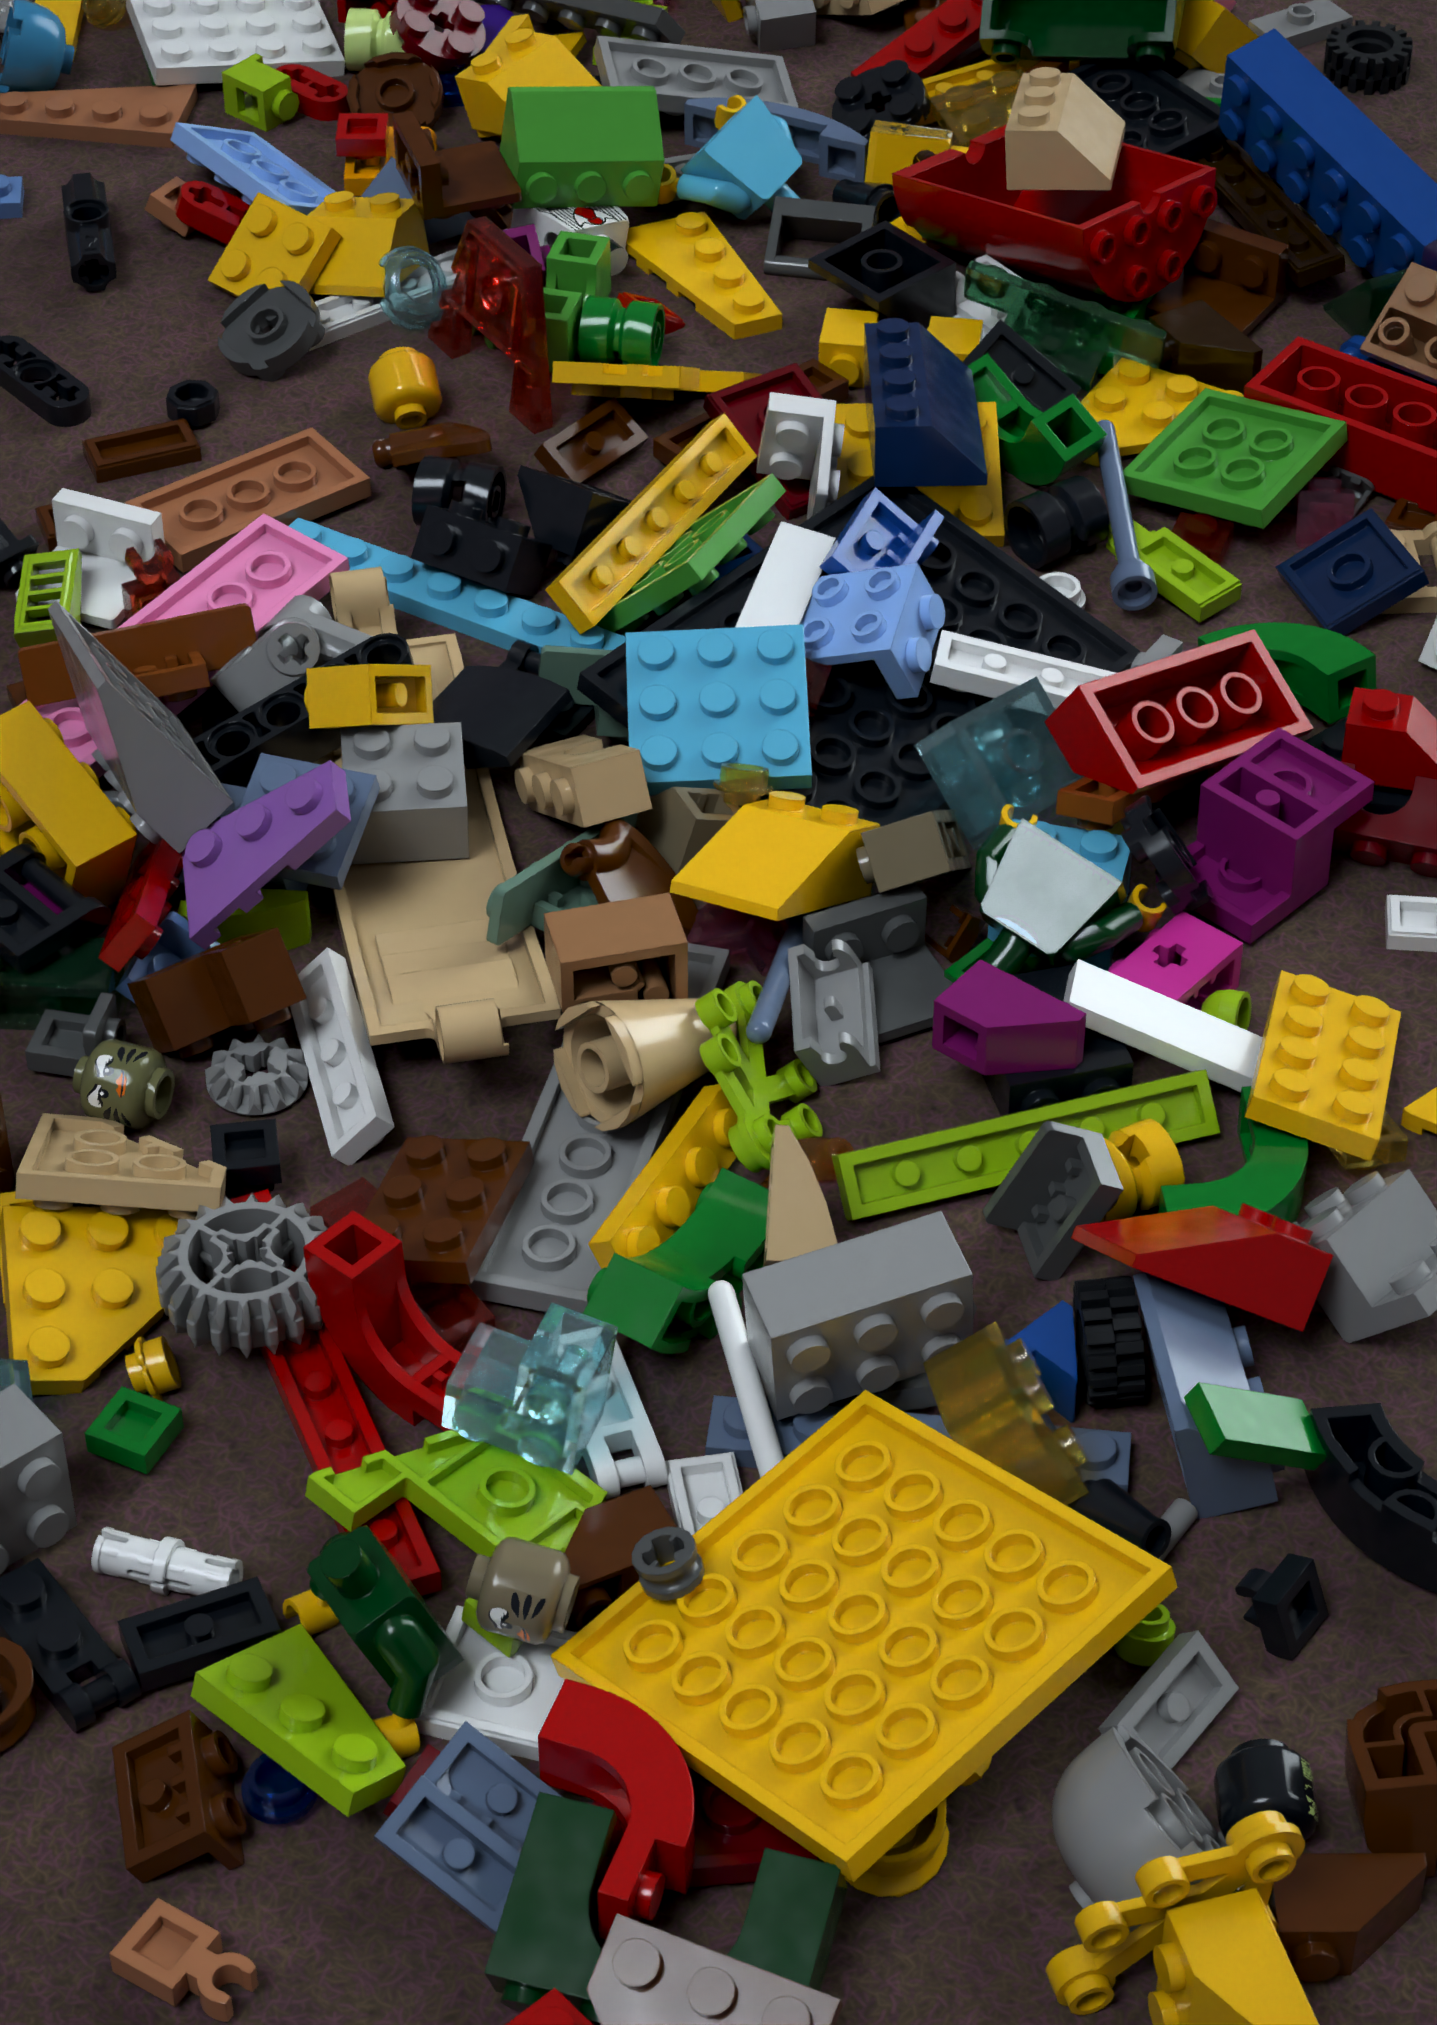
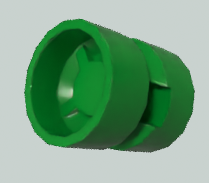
M589 295L583 306L579 326L578 354L580 362L614 364L617 359H620L624 365L641 364L657 366L664 343V306L661 303L633 300L627 308H624L618 298Z

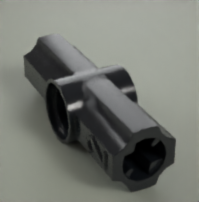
M91 173L73 174L71 180L61 186L72 281L82 285L87 292L103 291L111 280L117 278L104 182L93 178Z

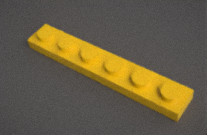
M725 413L710 421L545 589L580 635L593 628L757 457Z

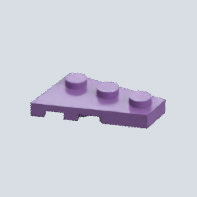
M329 760L211 823L206 829H201L190 837L185 849L182 851L189 939L206 950L222 936L217 927L238 908L248 913L264 898L260 889L284 867L290 870L299 868L351 822L346 773L343 769Z

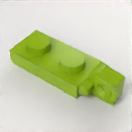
M1133 520L1140 560L1153 569L1158 593L1200 623L1241 599L1242 583L1234 575L1165 526L1157 531H1148ZM1109 521L1108 542L1106 543V548L1113 555H1115V559L1117 560L1111 524Z

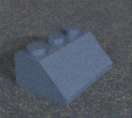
M1145 1272L1133 1275L1152 1363L1189 1500L1198 1512L1197 1519L1219 1516L1277 1502L1278 1497L1273 1473L1285 1470V1466L1210 1455L1184 1399L1186 1394L1198 1382L1264 1393L1260 1376L1246 1379L1244 1368L1255 1365L1245 1325L1231 1327L1225 1303Z

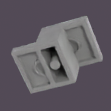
M1410 1169L1384 1179L1378 1171L1370 1173L1351 1185L1344 1194H1342L1338 1187L1332 1188L1316 1197L1304 1208L1309 1217L1299 1226L1313 1231L1309 1245L1334 1255L1316 1300L1343 1340L1352 1343L1429 1317L1437 1310V1210Z

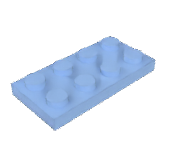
M180 122L175 124L170 141L187 153L186 159L193 164L210 169L215 173L214 179L218 183L237 189L243 194L242 200L249 205L252 204L257 193L260 192L308 215L324 201L325 196L336 192L254 132Z

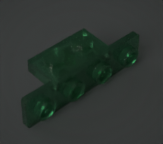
M970 261L966 268L964 297L1008 314L1004 322L1080 386L1082 390L1090 392L1109 352L1153 368H1159L1163 360L1167 333L1162 329L1156 328L1146 320L1132 319L1107 310L1097 302L1074 298L1058 292L1048 284L1033 283L1009 274L1003 268L995 265H984L976 261Z

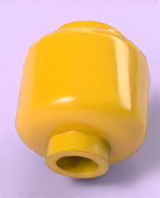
M411 347L392 348L385 351L370 368L368 381L373 407L377 417L385 423H396V426L400 429L419 428L440 409L442 395L436 367L433 360L424 353L418 352Z

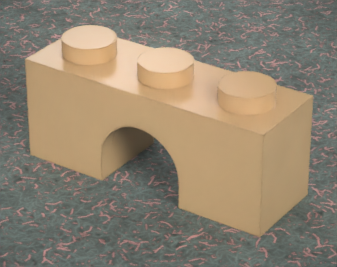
M583 734L527 749L519 757L520 768L516 769L514 773L516 788L524 804L529 803V807L533 811L585 828L652 809L639 749L621 744L604 749L602 739Z

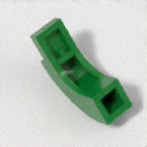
M988 353L967 366L972 370L976 402H996L1000 467L1018 480L1031 485H1047L1094 455L1102 446L1107 433L1073 393L1045 412H1042L1019 392Z
M1268 622L1238 625L1198 637V647L1255 629L1298 703L1328 724L1348 716L1354 687L1377 689L1376 654L1353 639L1328 629L1297 623Z
M1251 1086L1241 1087L1237 1134L1245 1165L1232 1175L1216 1181L1161 1186L1158 1213L1213 1205L1238 1215L1242 1203H1245L1291 1223L1296 1222L1303 1199L1308 1159V1139L1246 1118L1245 1113Z

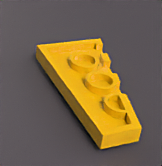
M705 211L698 213L685 212L676 218L628 228L625 250L636 259V266L648 275L655 273L666 281V289L678 298L684 296L695 303V311L732 339L737 340L782 329L781 311Z

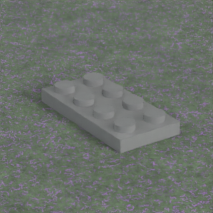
M597 35L593 53L602 86H653L657 93L658 110L668 115H684V103L688 99L730 98L734 95H740L744 99H752L757 95L762 101L799 108L783 56Z

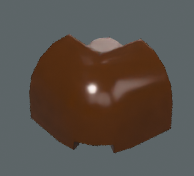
M1437 1679L1407 1681L1378 1688L1377 1700L1358 1711L1353 1720L1347 1719L1344 1753L1349 1795L1368 1849L1372 1853H1425L1427 1861L1425 1877H1435L1437 1859Z

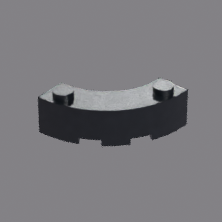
M1381 1403L1311 1408L1310 1417L1317 1437L1326 1453V1458L1315 1470H1304L1322 1508L1347 1538L1374 1561L1394 1574L1424 1589L1437 1593V1480L1423 1472L1425 1462L1394 1431Z

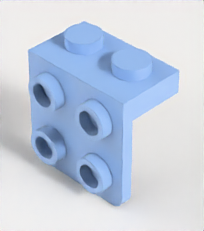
M918 563L819 577L813 586L812 597L801 624H804L806 668L874 660L896 699L918 697L925 673L931 667L932 650L938 631L942 628L945 621L943 601L932 590Z

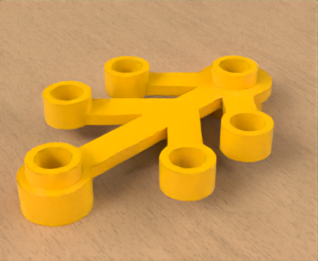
M1261 1811L1243 1818L1228 1831L1225 1839L1226 1847L1178 1858L1174 1856L1158 1857L1144 1864L1135 1875V1881L1142 1894L1141 1897L1119 1902L1100 1901L1087 1906L1075 1917L1074 1924L1083 1944H1077L1059 1952L1046 1966V1975L1057 2001L1061 2005L1068 2006L1070 2012L1075 2015L1092 2014L1106 2007L1114 1998L1112 1987L1116 1982L1115 1977L1151 1952L1155 1945L1162 1944L1166 1909L1231 1894L1238 1888L1240 1892L1257 1887L1277 1931L1278 1924L1268 1902L1274 1882L1281 1880L1293 1871L1296 1866V1860L1304 1851L1305 1840L1299 1828L1292 1823H1288L1284 1815L1278 1811ZM1203 1879L1198 1884L1190 1885L1191 1881ZM1140 1925L1131 1933H1129L1130 1931L1128 1927Z

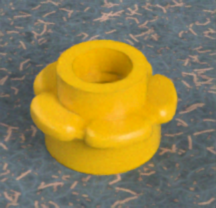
M163 1335L148 1341L142 1336L138 1337L134 1343L135 1353L125 1356V1364L130 1381L135 1391L142 1394L149 1392L153 1398L163 1401L162 1394L181 1388V1377L173 1351Z

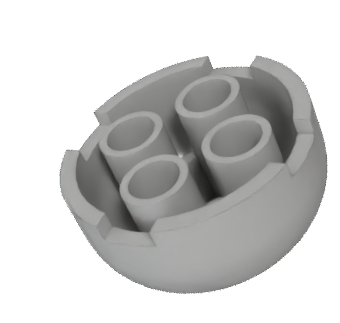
M1123 1725L1117 1729L1112 1727L1106 1733L1101 1734L1068 1764L1057 1783L1051 1808L1053 1834L1065 1864L1076 1879L1069 1886L1070 1891L1083 1909L1100 1901L1119 1902L1141 1897L1142 1894L1135 1881L1136 1872L1144 1864L1155 1858L1163 1856L1178 1858L1227 1846L1222 1831L1217 1833L1207 1816L1185 1793L1189 1790L1188 1787L1149 1746ZM1203 1879L1191 1881L1190 1885L1198 1884ZM1239 1888L1232 1893L1239 1892ZM1140 1925L1128 1927L1130 1931L1129 1933H1131Z

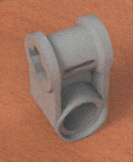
M297 617L284 618L275 623L251 646H247L234 656L211 678L210 682L239 713L304 676L306 668H313L320 654L318 634L314 627L304 619ZM285 633L292 638L299 637L301 634L307 637L304 642L306 656L301 659L294 654H290L286 658L282 657L280 653L283 649V642L280 637Z

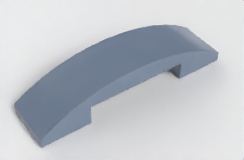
M729 98L688 99L684 103V137L686 145L702 148L718 131L714 124L716 106L723 105L727 107ZM745 99L746 104H747L751 99ZM763 101L771 114L785 119L788 123L794 146L801 155L802 161L819 164V176L839 181L849 179L854 182H865L869 140L850 127L823 115L789 105Z

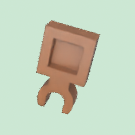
M159 1898L154 1901L109 1953L112 1972L176 2007L188 1991H191L199 1996L204 2012L211 2018L219 2021L228 2022L234 2015L231 1996L224 1991L218 1990L221 1986L228 1983H236L251 1992L258 1987L256 1967L249 1958L233 1952L221 1953L223 1949L219 1931Z

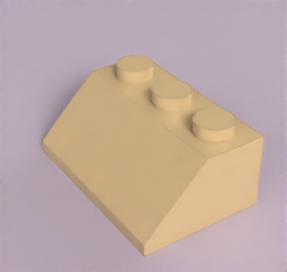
M1040 67L1031 70L1030 73H1023L1005 128L1007 190H1111L1125 135V121L1074 73H1060L1059 69L1053 67Z

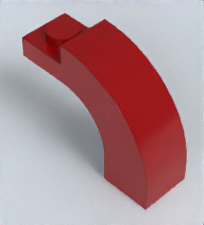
M353 1210L303 1247L309 1285L317 1297V1305L320 1307V1314L325 1326L356 1374L390 1410L414 1427L422 1420L427 1419L445 1432L499 1415L511 1405L509 1384L454 1349L426 1320L417 1306L407 1282L401 1240Z
M565 1679L538 1735L540 1780L548 1786L588 1797L601 1803L608 1809L614 1810L616 1816L626 1828L598 1890L599 1938L606 1940L617 1913L639 1922L642 1918L651 1921L660 1906L664 1888L686 1894L695 1861L693 1784L687 1763L680 1749L668 1732L648 1713L630 1701L611 1692Z

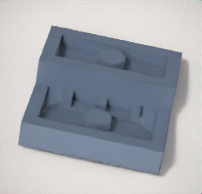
M465 1721L378 1830L373 1839L496 1935L538 1794L543 1792L559 1797L562 1796Z

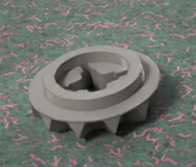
M259 1033L255 1040L250 1043H243L237 1039H232L229 1051L219 1050L213 1052L211 1067L205 1069L206 1087L212 1100L220 1107L242 1115H265L287 1108L302 1096L309 1081L308 1067L305 1064L301 1049H289L284 1037L267 1043ZM261 1067H268V1073L258 1071ZM245 1070L256 1073L252 1077L248 1076L246 1078Z

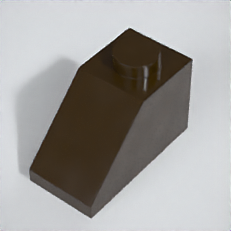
M1202 299L1151 316L1149 319L1148 341L1145 346L1146 359L1152 367L1176 375H1187L1193 377L1198 382L1223 390L1237 391L1244 394V386L1261 371L1263 349Z

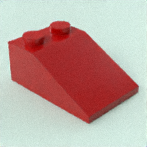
M1242 1203L1238 1215L1212 1205L1077 1225L1071 1236V1239L1132 1268L1301 1332L1304 1331L1334 1256L1331 1253L1309 1245L1313 1231L1245 1203Z

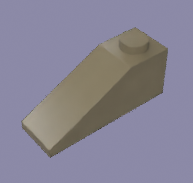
M954 809L933 810L862 832L861 836L864 846L856 848L858 863L866 883L876 882L879 893L971 867Z

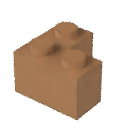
M670 892L544 913L545 960L562 1012H565L568 1007L585 1001L688 998V941Z

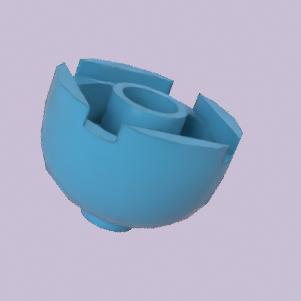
M12 0L13 7H10L0 51L1 65H4L3 73H0V93L11 91H50L55 87L60 73L70 74L75 47L66 44L65 27L59 17L50 9L27 0Z

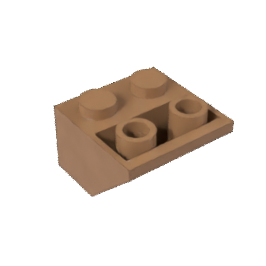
M1411 262L1359 349L1363 355L1437 384V271Z

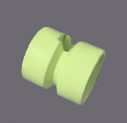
M350 8L348 10L344 34V54L348 71L363 70L365 68L364 63L379 55L390 52L405 53L401 48L404 40L399 36L397 30L393 35L390 29L389 22L392 11H389L386 17L382 19L377 9Z

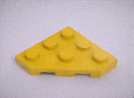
M1121 357L1114 368H1111L1081 400V403L1097 422L1109 420L1114 424L1120 456L1141 453L1205 388L1240 397L1244 395L1237 391L1223 390L1198 382L1193 377L1187 375H1176L1151 367L1140 360H1129ZM1096 452L1083 462L1093 466H1100L1098 453Z
M3 1206L0 1217L11 1385L15 1383L25 1395L82 1393L100 1376L101 1370L124 1349L128 1350L138 1337L143 1336L164 1314V1308L161 1307L156 1278L158 1257L162 1255L161 1250L164 1247V1237L175 1235L178 1218L170 1216L168 1210L141 1208L135 1214L116 1215L106 1213L100 1207H70L62 1210H48L36 1206Z

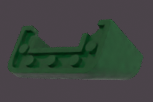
M983 0L979 41L984 52L990 55L994 62L1005 65L1016 64L1020 60L1137 62L1146 67H1158L1163 65L1166 60H1170L1175 56L1186 0Z

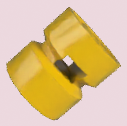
M1151 1118L1142 1119L1113 1131L1108 1140L1104 1138L1124 1190L1119 1195L1115 1206L1106 1213L1101 1222L1130 1218L1136 1209L1143 1211L1159 1206L1161 1186L1184 1184L1183 1164L1177 1147L1169 1133Z

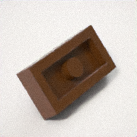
M613 397L542 443L533 455L548 473L587 484L640 449L649 437L619 401Z

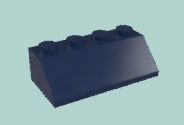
M887 318L878 323H864V391L874 487L987 485V469L972 370L919 322L908 323L899 318Z

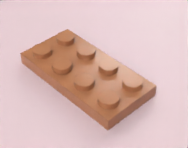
M311 427L128 500L125 504L162 513L166 558L182 573H185L200 564L263 513L287 526L298 517L311 521L370 497L371 484L369 476Z

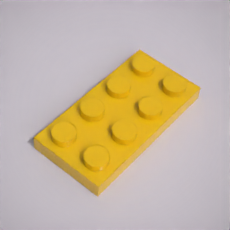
M1281 970L1272 993L1245 1117L1371 1161L1380 1140L1401 1012L1389 1008L1385 1002L1368 995L1355 996L1329 987L1326 982L1313 975H1295Z

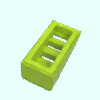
M79 548L24 555L14 618V638L20 648L57 641L52 621H37L38 617L50 616L48 608L52 605H38L40 601L60 599L59 604L79 623L81 622L82 553ZM64 568V572L39 575L41 570ZM62 583V587L38 590L40 585Z

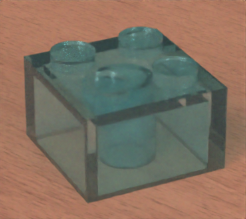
M1037 676L949 722L915 744L950 809H954L957 821L973 850L981 846L995 827L999 825L1001 811L1006 804L1014 806L1012 819L1021 820L1023 818L1028 820L1033 814L1037 815L1057 803V792L1059 789L1084 777L1073 773L1044 722L1055 711V708Z

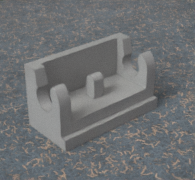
M839 939L832 940V952L836 958L831 961L818 960L815 958L814 951L805 944L788 948L794 1052L813 1078L816 1079L819 1086H831L881 1071L873 968L868 962L861 963L851 947Z

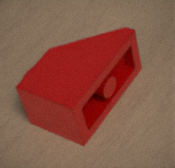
M1354 687L1346 721L1341 761L1356 764V771L1375 781L1374 785L1413 790L1416 776L1437 780V719L1413 695L1394 693L1386 689L1372 690Z

